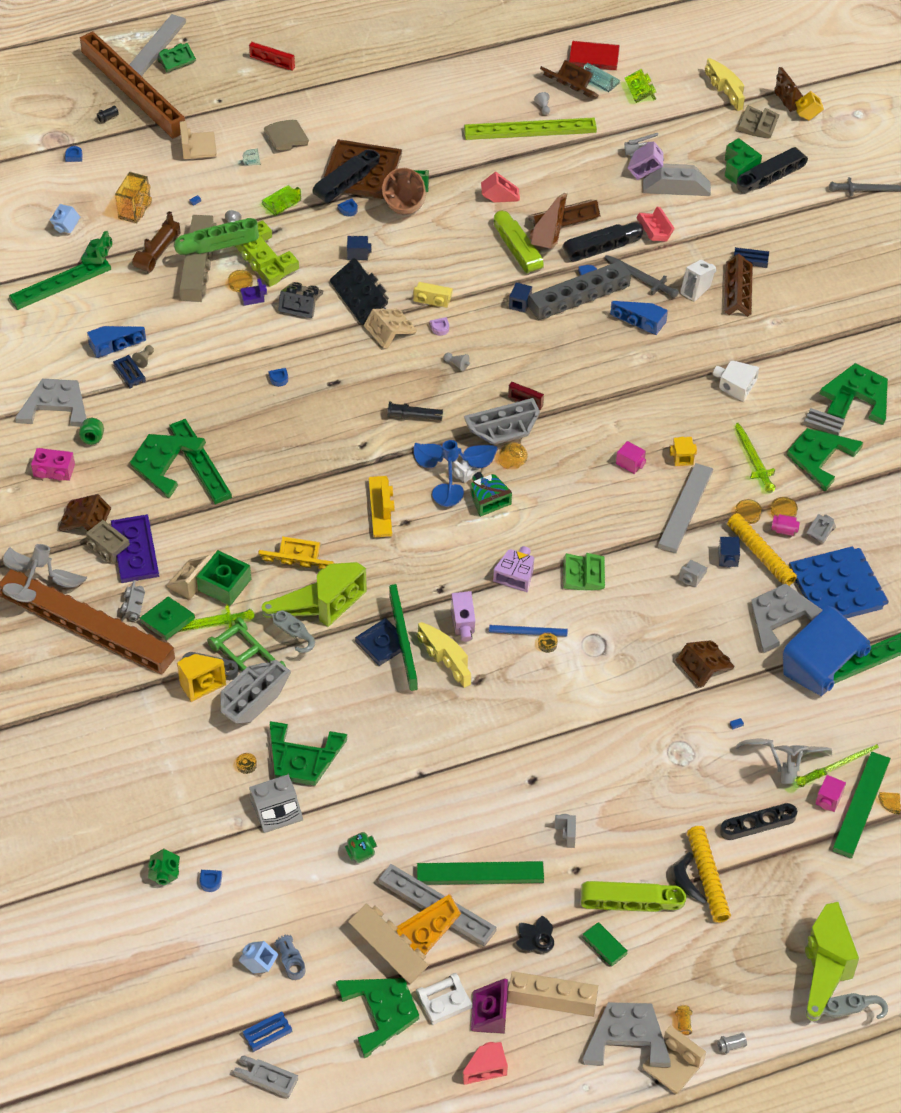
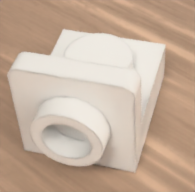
M456 460L452 462L453 476L460 479L463 483L470 480L475 473L481 472V468L469 466L468 461L463 460L459 463Z

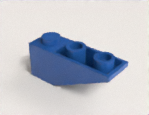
M611 302L610 315L654 335H657L667 322L668 310L653 303Z
M102 326L87 332L89 346L96 358L146 341L145 328L141 326Z

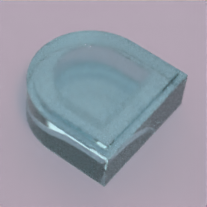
M258 148L250 149L243 153L242 157L245 165H261Z

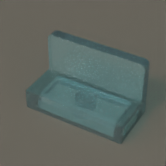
M589 63L584 66L585 70L593 73L590 83L608 93L620 84L619 79Z

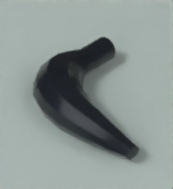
M687 852L671 868L673 881L686 894L705 904L707 899L700 893L687 875V866L694 858L692 853Z

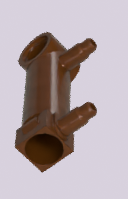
M167 212L166 220L162 223V227L151 240H144V249L137 251L134 255L133 267L148 273L152 272L157 259L170 243L180 235V223L173 220L172 212Z

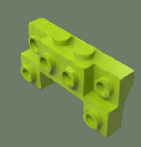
M262 220L257 222L259 238L252 242L235 245V247L242 254L243 259L250 263L252 270L256 271L267 285L271 287L289 273L298 270L299 261L290 251L279 256L275 254L265 242L272 238V230Z

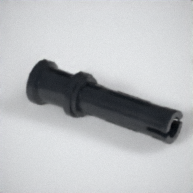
M389 401L388 418L397 416L403 419L413 417L440 421L443 416H440L443 415V409L412 407L407 403L394 404L392 401Z

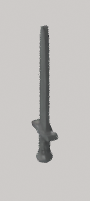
M848 177L846 184L833 181L829 184L830 191L848 190L851 197L854 195V191H901V185L852 183V178Z
M605 255V259L611 264L621 261L612 256ZM622 261L632 276L653 287L651 288L652 295L661 290L669 294L671 298L678 296V289L665 285L667 276L664 275L661 280H658Z

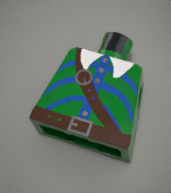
M477 472L472 476L473 482L471 483L470 494L480 517L512 504V491L495 474L484 477L481 472Z

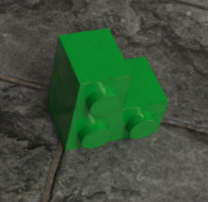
M737 138L726 146L725 177L734 184H737V179L741 174L761 164L762 155L740 138Z

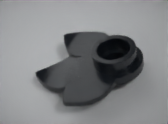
M544 916L538 919L536 926L519 923L521 938L516 942V945L528 952L534 950L540 953L550 952L554 947V938L551 936L553 932L552 924ZM546 942L547 945H541L540 943Z

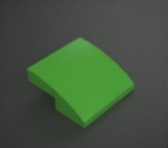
M566 553L563 557V588L572 590L604 589L605 556L586 553L582 557Z

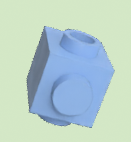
M59 204L50 221L58 232L71 233L80 216L72 206Z
M265 941L252 942L243 948V954L239 961L253 974L269 972L278 953Z

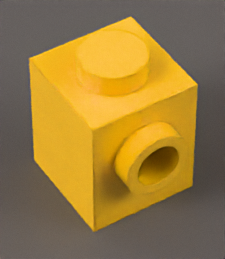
M812 91L795 102L798 115L808 121L824 110L821 98Z
M673 437V445H670L669 451L670 456L674 458L675 466H691L694 464L697 446L693 444L692 437Z

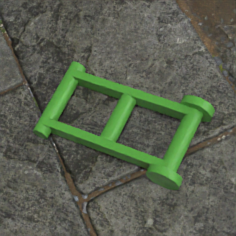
M240 617L235 619V625L216 638L211 636L207 639L212 650L215 652L221 650L230 660L237 663L241 671L247 668L243 662L257 652L269 663L276 660L247 632L248 627ZM237 632L252 645L251 648L238 657L223 644L224 641Z

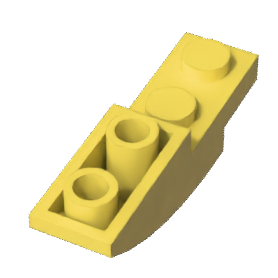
M708 58L705 73L711 79L712 85L716 87L718 92L724 90L725 95L729 97L730 103L734 105L737 111L743 110L745 97L743 95L744 84L726 66Z
M423 622L418 623L416 635L419 642L424 643L429 656L434 657L437 663L443 661L447 668L450 667L455 680L460 682L464 688L471 685L468 655L442 631Z

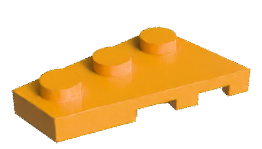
M448 894L396 926L398 928L396 931L399 936L404 934L412 942L409 946L414 951L418 948L426 955L461 915V912L452 896Z

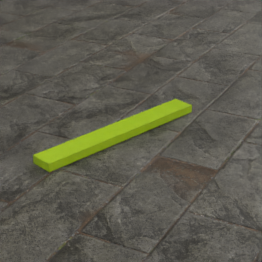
M595 118L465 124L464 133L465 140L588 134L597 133Z

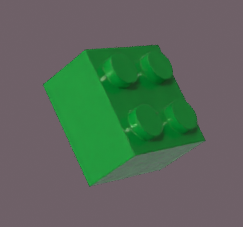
M217 550L196 576L198 591L231 606L252 580L251 567L249 564Z

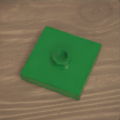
M168 596L139 619L140 623L165 640H168L193 621L195 615Z

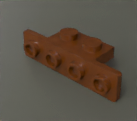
M564 60L558 74L542 66L540 67V70L544 72V76L550 79L555 77L557 82L562 85L567 83L570 85L569 88L577 92L580 89L589 98L593 96L598 98L599 95L587 88L593 73Z

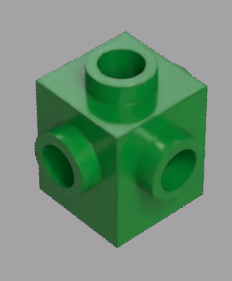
M164 848L152 854L148 864V878L159 885H167L178 879L180 856Z

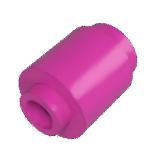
M781 514L779 516L774 515L771 530L776 531V533L794 536V532L798 533L800 522L796 521L797 517Z

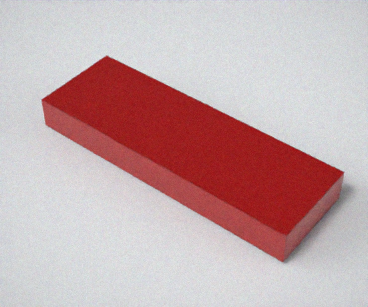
M252 41L249 44L251 58L291 71L295 69V55Z

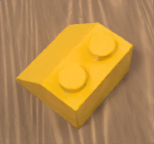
M193 654L177 662L180 686L191 702L226 686L225 667L222 659Z

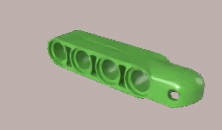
M247 218L200 229L193 233L180 235L174 242V248L180 255L195 252L201 254L252 242L259 238L258 224L256 219Z

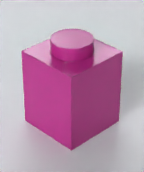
M626 441L617 452L616 464L635 474L646 463V451Z
M826 775L818 792L816 805L825 810L835 812L844 793L846 782Z

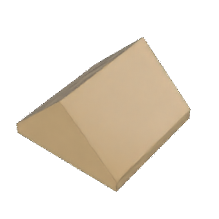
M207 555L188 560L165 586L191 600L198 592L196 576L211 557Z

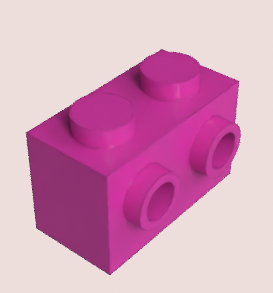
M36 448L31 463L33 477L70 481L75 466L73 452Z

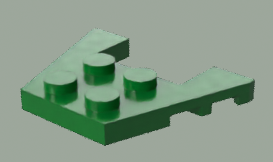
M854 363L820 390V395L832 401L835 400L840 390L854 394L855 397L874 406L869 419L881 425H884L886 421L888 378L857 363Z
M807 428L790 447L787 456L802 470L805 469L811 475V479H815L821 485L820 488L826 492L834 482L835 476L822 470L821 467L836 449L855 457L863 447V442Z
M148 434L130 461V464L145 479H148L156 488H159L167 498H170L178 487L177 481L164 477L180 450L198 455L206 441L204 438Z
M270 721L275 779L289 774L291 782L316 786L348 739L347 734L329 731L325 748L285 742L288 724Z
M404 978L336 981V987L342 1002L362 995L365 996L376 1023L377 1031L358 1037V1043L364 1058L369 1057L379 1046H384L386 1041L394 1035H399L419 1020L418 1010Z

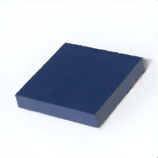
M387 618L355 637V642L378 666L401 653L396 627Z

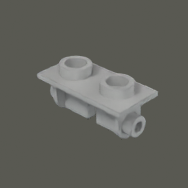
M135 580L130 587H126L124 592L126 601L123 602L120 613H123L122 622L125 617L133 622L140 618L145 590L142 586L136 587Z

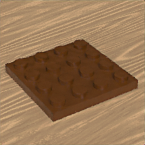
M337 139L324 177L364 150H374L380 155L378 165L372 168L368 175L343 193L384 199L382 192L384 179L390 172L398 168L402 157V149Z

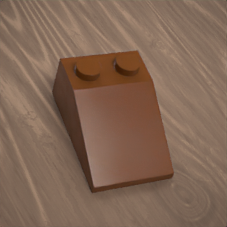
M568 193L558 196L535 225L534 229H531L529 238L532 239V245L551 249L558 244Z

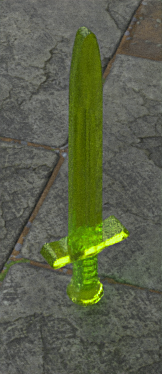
M736 423L737 435L756 471H752L750 479L761 478L765 485V491L772 493L776 486L770 481L768 476H773L775 469L766 470L745 430L739 423Z
M226 605L225 611L227 613L195 619L178 632L229 624L228 627L231 628L233 626L232 622L238 617L243 620H253L254 611L248 609L245 612L230 614L229 605Z
M878 744L873 745L826 767L817 768L804 776H797L795 782L798 787L802 788L807 783L827 775V772L858 759L879 748Z

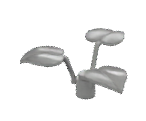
M44 544L35 545L31 558L14 551L11 547L4 554L3 563L8 568L17 571L31 569L24 587L16 583H9L3 587V593L17 601L30 602L35 599L36 592L28 589L36 567L41 568L47 564L49 575L53 577L52 581L69 588L82 584L86 581L87 577L64 570H52V558H49L50 547Z
M762 738L744 740L736 745L737 749L745 744L769 746L776 761L778 772H781L782 784L798 783L797 771H799L803 755L818 751L832 755V749L828 747H809L804 745H781L774 747L773 740ZM776 750L787 753V762H783V766L780 764ZM799 752L795 765V762H791V755L795 756Z

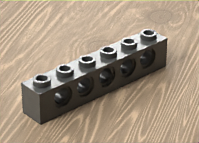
M618 261L530 294L528 307L539 321L629 287L631 273L622 261Z

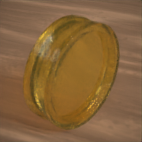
M245 270L234 271L228 277L229 287L235 292H241V288L253 286V277Z
M779 497L772 502L771 515L773 518L774 515L779 516V514L792 517L797 515L798 506L793 499Z
M745 499L737 503L735 514H741L745 521L749 524H754L760 520L762 508L758 502Z

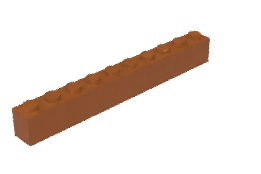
M94 31L79 37L81 52L172 139L181 135L180 122L185 121V117Z
M10 569L0 581V597L154 672L163 675L175 659L174 647L170 643L160 641L153 635L140 631L135 626H129L118 618L110 617L105 612L90 607L87 603H81L70 595L60 593L54 587H48L37 579H31L28 589L36 592L34 600L21 602L5 595L3 587L6 584L16 583L23 587L26 585L28 577L22 572Z

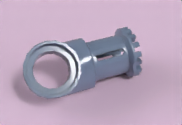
M285 934L284 937H278L274 945L280 950L281 960L285 966L287 976L292 980H299L305 975V964L299 950L295 949L292 943L293 937L288 934L286 936ZM293 965L301 966V970L297 973L291 972L290 968Z

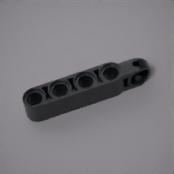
M793 147L741 174L737 179V188L745 193L756 188H763L804 167L808 157L797 147Z
M367 149L359 155L352 157L314 185L312 193L326 203L332 201L368 175L370 170L378 165L380 161L379 153Z
M637 222L625 225L616 224L571 238L564 242L562 248L572 262H576L640 240L643 236V227Z

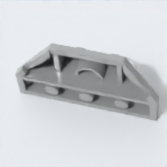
M663 163V167L648 174L643 179V193L710 196L711 183L695 165Z
M534 398L465 415L464 419L470 432L496 445L529 436L540 411Z
M277 660L270 661V663L248 666L221 690V713L236 724L252 722L278 698L291 674V670Z

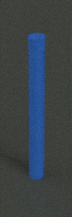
M489 625V633L566 637L568 634V629Z

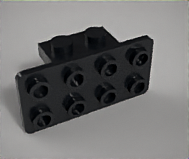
M356 258L350 260L330 279L333 287L362 325L365 324L372 309H382L388 304L389 298L385 294L387 292L385 287L381 283L378 284L377 281L379 279L372 272L369 274Z

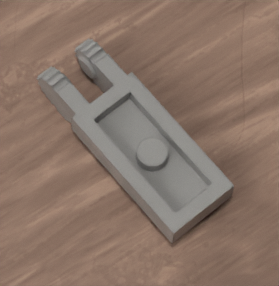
M245 1055L241 1056L240 1063L251 1068L252 1071L249 1072L235 1067L233 1071L235 1076L284 1097H290L298 1081V1075L262 1060H255Z

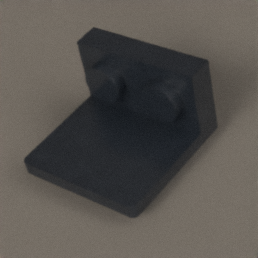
M292 282L280 292L278 311L313 318L316 299L323 294L324 290L319 289L317 286L310 285L306 287L302 286V283Z

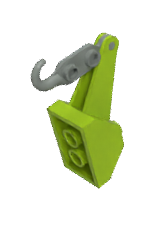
M358 562L329 564L318 572L316 583L264 602L262 604V615L266 618H273V623L290 636L306 640L308 642L307 647H295V650L300 653H307L315 646L314 637L307 631L305 625L294 616L319 615V621L329 627L367 592L366 568Z
M839 902L826 904L812 926L810 936H808V944L805 947L806 957L811 959L814 967L806 1010L807 1018L817 1021L823 1014L833 1018L861 1012L870 1004L880 1005L882 1012L876 1018H884L888 1012V1005L882 997L877 995L865 996L856 993L832 997L839 981L853 979L859 956Z

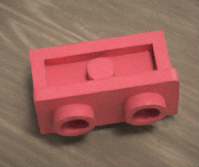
M656 207L653 214L639 213L636 217L647 233L648 238L652 241L667 242L675 229L661 207Z

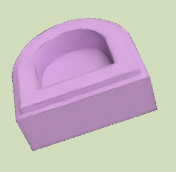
M447 317L430 320L429 325L435 335L443 336L449 332Z

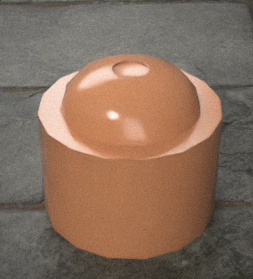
M397 168L384 179L382 185L383 197L388 207L395 213L401 215L412 214L418 211L424 204L426 198L425 185L421 176L414 170Z

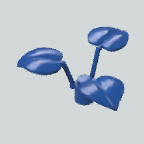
M447 440L442 446L438 444H414V456L420 466L432 468L438 462H442L443 458L448 461L449 485L439 484L432 492L434 501L444 507L456 505L464 496L461 485H452V462L456 461L460 455L464 461H468L469 466L484 468L492 463L497 452V446L477 445L467 448L463 454L461 448H458L457 442L454 440Z

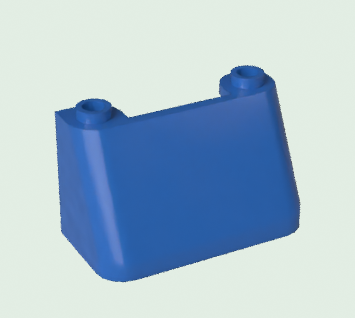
M827 606L784 648V676L822 697L833 688L835 683L833 681L834 673L854 654L860 658L868 655L871 650L870 641L837 609Z

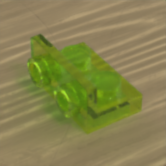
M640 69L624 78L636 103L650 95L653 100H656L654 93L657 91L654 85L650 84L652 80L648 73L644 74L643 70Z
M287 185L263 199L262 205L276 216L301 201V189L299 187L293 189Z

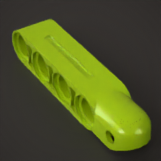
M501 210L496 212L493 221L494 226L524 272L530 273L544 268L541 255L535 246L531 244L530 239L519 223L513 220L507 211Z
M586 881L581 884V906L586 909L658 912L661 910H679L686 903V894L678 886Z

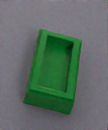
M840 390L835 400L832 401L827 414L845 420L854 400V394Z
M599 922L583 933L582 938L611 967L628 953V950Z

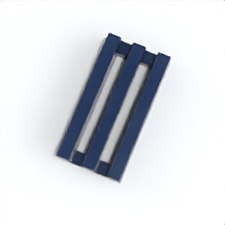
M735 247L734 256L739 253L752 263L753 266L768 267L769 251Z
M130 355L113 361V366L129 388H133L134 384L136 386L140 385L139 382L141 381L142 383L146 382L145 376ZM124 361H127V362L129 363V365L132 367V369L134 370V372L137 374V376H138L137 378L135 377V375L132 373L131 369L127 366V364H126Z

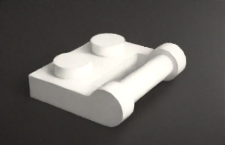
M456 972L449 975V978L426 988L420 987L416 989L417 996L432 1025L472 1009V1003ZM448 987H454L455 990L430 1001L427 997Z

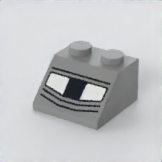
M289 774L249 787L251 803L264 833L303 821L296 791Z

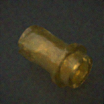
M687 1005L678 1006L675 1011L678 1019V1031L683 1035L692 1034V1010Z

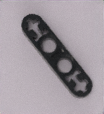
M784 803L726 819L721 824L720 834L726 840H735L789 825L796 820L798 811L793 804ZM769 815L773 817L774 821L771 823L765 822L763 817ZM752 821L755 826L747 828L744 822ZM729 827L731 830H733V832H730V830H726V828Z

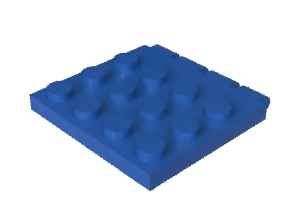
M851 546L789 562V569L796 573L797 578L795 581L803 596L822 610L827 606H831L847 619L882 610L883 606L889 603L884 591L881 590L882 587L876 576H873L874 572L868 561H866L861 548L854 549Z

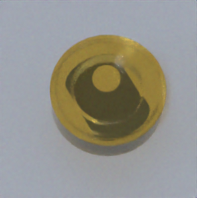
M544 633L539 636L538 648L541 651L550 653L556 650L558 639L554 634Z
M251 753L239 755L236 760L238 771L243 774L254 772L257 768L256 757Z

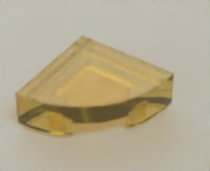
M879 792L878 798L881 805L887 811L900 815V793Z

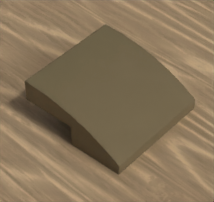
M747 105L737 130L752 136L771 138L780 114L767 108L762 112Z
M297 120L279 121L264 127V131L276 150H291L292 145H308L309 139Z

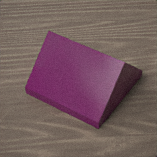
M501 979L473 991L471 1031L505 1034L508 979Z

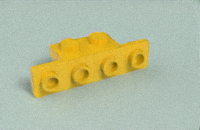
M387 476L369 477L373 536L391 537V512L395 511L394 500H390V497H393V485L389 486Z
M282 536L279 553L264 550L258 551L262 560L273 562L276 559L281 560L283 564L292 565L295 562L300 563V566L311 568V565L319 566L318 569H324L329 564H335L333 561L318 559L321 543L316 541Z

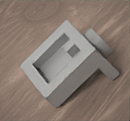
M818 514L807 531V535L824 544L831 531L836 528L834 519L826 514L824 516Z
M690 560L686 567H681L679 580L685 584L697 587L707 573L708 567Z
M555 815V829L563 830V839L567 840V848H575L576 815Z

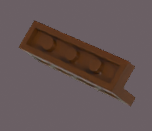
M590 199L565 206L561 226L601 217L598 201ZM546 211L528 215V219L533 221L534 227Z
M739 253L726 261L724 312L731 315L739 310L748 317L752 315L753 264Z

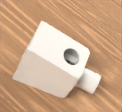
M699 260L686 267L680 294L695 302L710 288L716 267L704 260Z
M730 361L726 369L716 366L713 376L721 378L719 388L722 391L744 402L758 379L759 367Z

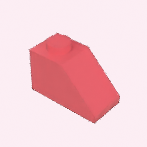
M496 171L481 182L482 195L494 203L517 202L520 200L519 188Z
M487 1042L483 1046H479L463 1071L464 1085L507 1076L508 1064L501 1042Z

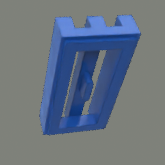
M281 1011L244 1030L243 1035L252 1051L255 1052L293 1031ZM282 1026L285 1027V1028H283V1029H281V1030H279V1031H277V1032L271 1034V1033H272L273 1031H275L276 1029H278V1028H280V1027H282ZM271 1034L270 1036H268V1037H266V1038H264V1039H262V1040H260V1041H258V1042H256V1043L253 1042V1041H255V1040H257V1039H259V1038H261V1037H263V1036H267V1035Z

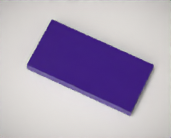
M148 514L110 520L111 526L126 537L130 543L128 547L116 555L121 583L160 577Z

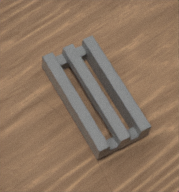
M810 408L803 425L839 436L845 420Z

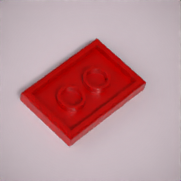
M572 41L569 62L584 68L617 70L620 45Z

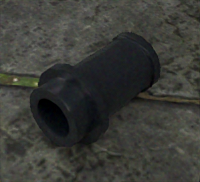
M114 105L108 109L99 110L96 115L99 122L105 123L108 119L118 116L119 111Z

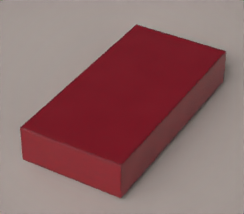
M512 381L509 384L508 398L518 402L534 398L538 409H542L544 404L543 393Z

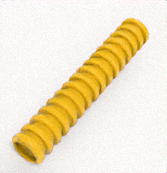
M741 514L732 515L727 522L728 527L738 535L739 539L749 547L753 554L775 575L782 585H792L797 578L796 573L789 569V566L782 561L781 557H778V554L767 545V542L756 533L755 529L745 521Z
M703 826L691 827L687 831V836L694 853L693 856L699 870L698 873L704 887V892L706 893L705 896L711 910L712 919L718 923L725 922L730 919L731 913L727 906L728 902L720 883L721 880L715 866L716 863L710 849L705 828Z

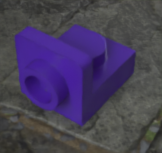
M261 278L257 279L258 286L240 289L244 306L265 302L264 295H267V289L265 284L262 285Z

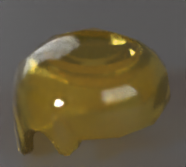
M509 442L501 448L498 461L506 469L512 466L518 469L526 463L528 453L522 444Z

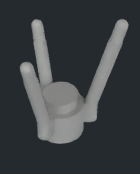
M658 133L624 142L625 155H630V158H632L634 152L647 143L638 142L656 137Z

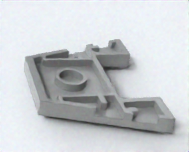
M41 379L17 414L16 423L33 424L36 410L72 412L71 426L80 427L87 418L78 380Z
M783 584L751 599L764 653L780 646L779 640L772 631L773 629L803 615H806L812 621L823 611L787 584Z
M608 1002L583 1057L584 1065H604L605 1045L651 1046L650 1067H671L670 1058L652 1003Z

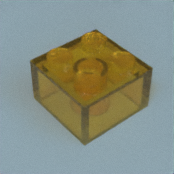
M133 172L127 174L115 193L118 219L137 224L140 218H143L145 210L152 203V197L150 196L151 186L148 176Z

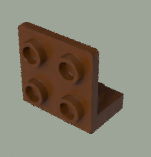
M779 67L774 91L776 96L781 99L783 105L792 112L797 110L795 102L803 97V95L783 67Z
M99 494L73 499L67 504L58 529L65 531L83 526L89 531L102 520L106 522L111 507Z
M711 640L686 643L675 659L698 687H704L714 672L733 670L735 667L730 658L723 654L718 645Z

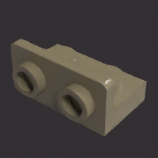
M104 520L86 533L89 548L93 551L96 550L105 561H109L113 565L117 562L116 555L130 545L126 537Z

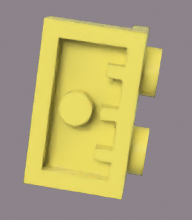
M419 282L413 290V301L447 308L453 288Z

